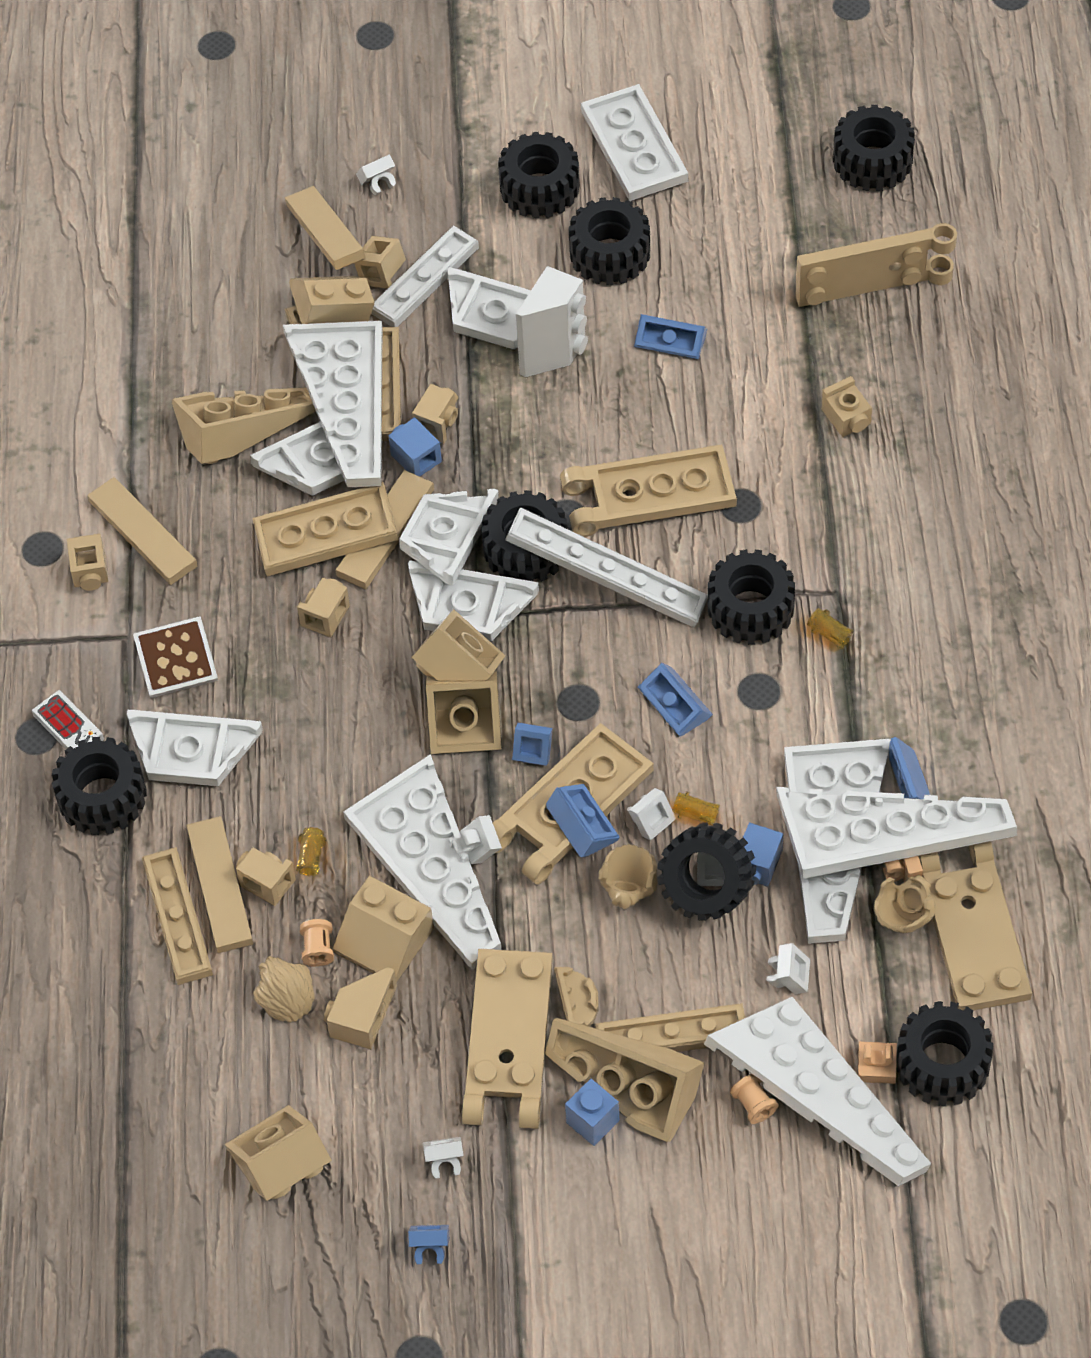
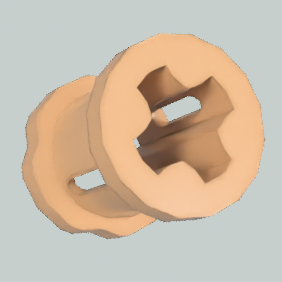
M312 919L300 925V934L304 936L305 951L302 953V960L305 965L313 967L325 966L334 961L329 938L333 930L331 922L323 919Z
M753 1074L739 1080L731 1088L730 1094L734 1099H739L749 1113L747 1116L749 1122L757 1124L773 1115L779 1104L776 1099L769 1098L760 1085L761 1080Z

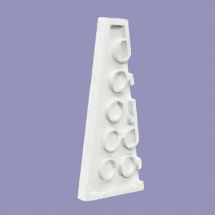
M382 321L283 325L285 337L347 487L381 486Z

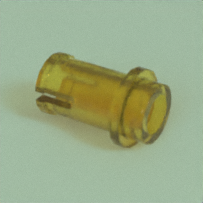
M820 608L816 609L807 622L813 634L818 632L840 649L847 645L854 633L852 629L847 628L831 617L830 611L827 609L824 611Z
M686 791L685 794L679 792L672 811L678 814L679 819H682L684 816L703 823L708 822L709 826H712L717 819L720 804H714L690 796L689 791Z
M307 827L303 829V833L298 837V842L301 846L296 871H299L298 873L302 875L315 876L319 874L322 847L326 845L327 839L324 837V832L321 829Z

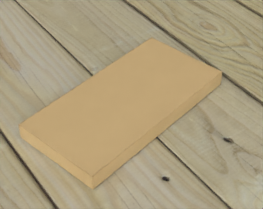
M381 482V486L363 487L253 518L264 570L267 576L399 540L384 482Z

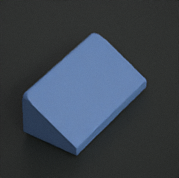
M641 314L634 347L699 359L707 328L705 326Z
M661 663L638 686L640 691L679 736L685 735L713 715L672 667Z
M897 737L891 738L888 758L901 794H904V798L924 799V795H930L915 751Z
M584 784L557 787L546 803L547 809L581 858L617 842L620 838Z

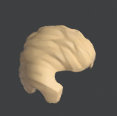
M631 844L622 845L621 847L614 848L607 854L605 862L599 870L598 879L612 899V904L627 909L635 905L639 899L648 897L657 890V863L654 856L644 847Z
M911 876L901 885H896L894 883L895 879L890 877L883 881L874 904L877 920L883 927L894 932L908 933L922 928L932 919L936 904L934 899L930 897L931 884L923 876Z
M267 957L265 963L262 962L258 966L261 980L253 992L254 999L272 1018L279 1021L296 1022L311 1011L312 1002L315 999L310 971L303 964H292L281 958Z

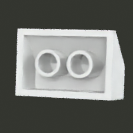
M547 266L516 313L521 376L529 377L569 366L577 354L581 355L584 352L588 337L585 336L587 316L584 315L586 295L583 294L582 279Z

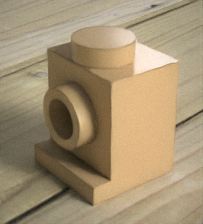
M371 236L363 246L366 258L354 263L358 276L367 278L368 284L371 287L389 288L392 285L390 279L406 260L400 240Z
M852 376L822 390L821 410L842 438L853 432H861L871 424L872 407L855 386V380Z
M430 384L412 412V418L415 417L442 444L447 440L446 428L454 424L458 415V408L455 405L458 395L449 388H441Z
M101 534L66 539L74 587H81L84 590L92 591L98 589L101 583L109 582L106 554Z
M322 578L316 589L312 588L309 591L305 603L300 602L297 606L300 626L332 637L350 606L347 587L335 579Z
M254 847L250 851L244 852L236 865L240 886L274 906L277 905L296 880L292 861L286 859L282 864L281 860L270 852L262 853Z

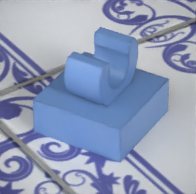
M517 723L514 733L512 760L547 766L550 760L553 728Z
M449 1225L410 1226L408 1231L409 1247H417L414 1255L416 1263L422 1264V1253L425 1249L430 1248L435 1250L437 1254V1264H442L445 1257L443 1246H448L450 1240Z

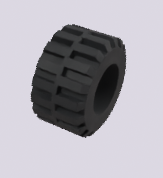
M871 105L870 108L860 106L856 112L853 110L847 112L846 118L841 117L834 132L833 163L836 173H840V178L844 182L850 181V186L854 188L861 186L863 187L862 190L869 191L870 188H876V191H883V187L893 188L896 186V181L902 183L906 179V174L910 173L913 164L915 132L914 128H911L909 119H903L901 112L891 111L892 108L888 106L878 108V105ZM866 147H879L881 149H869Z
M532 132L530 136L523 134L519 136V140H511L508 143V148L504 147L501 151V157H499L498 161L500 193L504 203H509V208L512 211L519 210V215L526 217L530 214L532 218L539 219L541 215L549 218L553 217L555 212L561 214L565 211V206H572L574 198H577L579 194V162L573 145L570 142L565 143V138L561 136L555 138L553 133L546 132L545 135L539 134V132ZM539 173H540V174H548V175H545V176H530V175L539 174Z
M606 197L599 198V202L595 203L592 200L586 203V208L580 207L576 211V216H572L569 226L570 260L573 262L575 271H581V277L586 280L592 278L593 283L600 284L601 282H606V285H613V282L618 281L620 284L627 282L629 277L632 279L638 277L639 271H644L647 267V262L650 260V225L647 215H643V210L639 206L633 208V202L628 200L621 202L620 198L613 197V200H606ZM606 239L619 240L616 243H602L600 241Z
M524 490V494L518 495L517 491L511 492L508 498L501 496L497 499V505L491 504L487 508V515H484L482 519L481 530L485 561L489 562V568L493 573L498 571V576L527 581L539 579L542 582L547 580V574L555 575L559 571L558 564L512 544L505 539L520 507L568 529L564 510L562 507L557 508V502L553 498L546 500V494L540 492L537 495H532V491Z
M747 549L740 550V555L735 556L731 553L726 556V562L720 560L715 565V570L711 571L708 582L709 618H712L713 627L715 629L721 628L720 634L725 638L732 636L733 642L739 644L742 640H746L748 645H755L756 640L766 643L770 642V636L779 637L782 634V628L787 629L789 627L791 618L794 615L795 582H793L794 576L792 571L787 570V564L783 560L777 562L776 555L772 553L766 556L762 555V550L756 549L754 553H748ZM752 591L761 593L767 598L760 602L749 603L741 601L735 596L743 592Z
M92 737V742L87 743L85 739L78 741V747L73 748L70 746L65 750L66 757L59 756L56 761L57 768L52 771V786L62 816H65L66 822L70 826L76 825L77 830L82 833L90 829L91 835H99L100 831L106 830L108 835L114 833L113 829L116 827H120L123 830L128 827L127 821L129 819L135 821L138 818V809L144 808V797L147 796V789L137 755L133 750L129 751L128 745L122 741L116 745L115 739L107 737L106 741H101L100 737ZM107 778L116 781L110 789L101 793L93 794L83 791L89 783L97 779Z
M708 822L700 823L696 827L691 826L683 831L665 847L661 854L664 857L658 862L657 867L658 870L662 871V874L657 877L658 885H665L666 889L661 893L664 899L672 898L674 903L671 907L675 911L682 908L685 910L683 916L692 918L694 915H698L699 921H706L710 917H713V920L721 918L725 913H730L748 896L747 893L752 889L755 882L752 880V877L756 874V865H751V861L755 856L752 850L746 851L744 846L748 842L744 837L740 840L735 837L736 830L731 827L727 831L723 830V824L714 823L712 826H708ZM694 853L710 854L720 862L725 875L724 884L721 889H705L694 881L689 869L690 858Z
M938 1001L934 1002L933 1008H929L925 1004L919 1007L918 1015L912 1012L907 1017V1023H903L900 1029L896 1056L897 1072H900V1081L903 1086L910 1084L909 1092L914 1097L920 1093L923 1095L922 1101L930 1104L932 1099L938 1101V1106H946L947 1101L951 1100L954 1106L962 1104L963 1096H966L969 1100L975 1097L977 1089L982 1090L986 1084V1078L989 1076L993 1054L991 1031L989 1028L984 1029L985 1021L981 1016L973 1017L974 1010L967 1006L964 1010L958 1009L959 1003L950 1002L949 1007L943 1006V1002ZM947 1043L958 1048L965 1058L954 1064H940L931 1060L924 1053V1050L933 1044Z

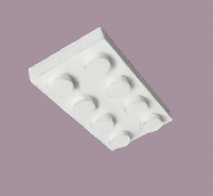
M639 84L581 103V112L629 201L688 182V171Z

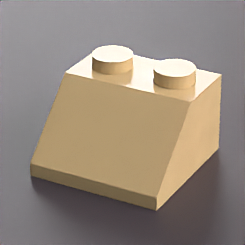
M337 276L290 278L289 280L301 324L369 321L375 302L367 278Z
M453 609L411 658L416 661V666L423 674L429 677L433 676L437 681L488 680L505 655Z
M494 671L488 680L437 681L433 676L426 677L431 754L502 749L497 671Z
M369 875L348 906L333 946V952L373 974L387 967L395 970L397 983L434 929L432 909Z
M289 1105L225 1144L228 1152L254 1190L266 1201L286 1195L291 1190L292 1185L303 1178L309 1179L318 1175L323 1170V1166L332 1161L312 1122Z

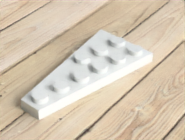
M891 739L784 747L789 792L809 793V789H823V794L843 795L846 791L880 792ZM798 865L808 944L845 941L862 867L803 879Z
M431 754L343 811L345 820L408 895L432 909L434 926L471 970L477 967L478 949L501 950V942L481 894L476 875L472 870L469 856L467 853L457 854L452 842L456 838H461V835L446 800L444 789L436 773Z
M776 787L777 799L803 879L1017 836V825L1007 799L962 797L959 801L938 800V795H924V799L904 798V794L846 791L843 795L823 794V789H809V793L789 792L788 787Z
M793 997L707 1036L704 1043L705 1046L714 1052L717 1049L721 1050L733 1059L731 1065L742 1073L747 1069L762 1080L763 1088L811 1123L815 1119L830 1130L829 1136L838 1143L844 1140L861 1152V1159L897 1186L927 1172L931 1162Z

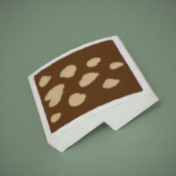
M200 616L133 634L150 698L218 681Z

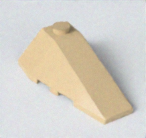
M307 388L268 389L264 392L263 396L246 394L245 391H234V397L215 398L214 392H202L172 399V405L186 448L201 464H213L221 459L233 457L316 411Z
M558 1018L552 1022L545 1051L546 1056L575 1080L587 1083L592 1079L619 1101V1112L627 1117L625 1121L634 1129L666 1142L672 1140L693 1103L704 1067V1062L672 1049Z

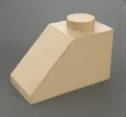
M387 967L339 989L335 1001L330 1000L324 1013V1022H327L331 1038L372 1049L397 987L394 969Z

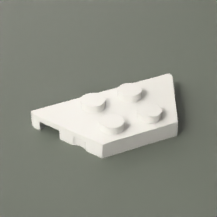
M449 267L448 279L453 331L515 350L518 347L516 313L531 290Z
M321 422L250 455L253 467L312 496L344 481Z
M487 489V496L467 497V491L453 492L446 495L441 493L423 495L399 539L400 549L444 582L454 585L482 532V519L484 515H487V508L491 504L496 505L498 490Z
M409 560L408 563L424 630L434 631L454 609L485 638L492 642L536 597L539 591L538 582L464 569L459 573L454 585H449L417 561Z
M129 709L127 711L129 724L149 780L219 786L261 735L263 729L261 721Z

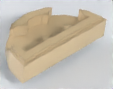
M554 967V974L566 1021L590 1027L594 1023L599 1011L598 991L593 981L589 977L586 978L583 974L573 971L571 967Z

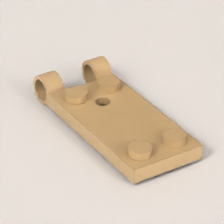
M940 223L929 229L797 256L795 295L798 306L818 305L826 301L902 285H913L926 280L935 285H945L953 278L954 263L950 257L941 254H949L955 249L957 231L950 224ZM940 236H945L950 238V240L940 241L936 238ZM929 249L940 254L927 259ZM937 267H942L948 271L936 272L933 269Z
M722 444L584 467L572 466L564 469L560 474L562 489L566 495H581L590 487H593L598 507L578 508L569 516L572 532L583 537L591 536L601 528L736 507L737 504ZM626 490H633L636 494L627 496L623 493Z
M600 723L499 819L492 822L502 847L496 853L502 852L511 843L514 834L519 832L539 848L524 863L522 874L536 885L541 884L551 874L554 865L573 848L557 822L548 818L551 813L547 809L546 803L557 787L584 784L602 812L607 816L654 771V763Z
M991 841L969 845L970 856L974 868L941 873L938 852L919 855L918 857L923 869L922 876L931 884L930 897L934 899L936 904L932 919L956 1003H959L958 1009L964 1010L967 1006L972 1010H979L1031 1000V987L995 866ZM965 899H970L975 903V906L967 909L962 906L961 902Z
M478 949L467 1079L463 1100V1124H483L485 1096L521 1098L519 1128L539 1129L553 963L552 953ZM503 1052H510L514 1058L510 1063H502L499 1060V1056Z

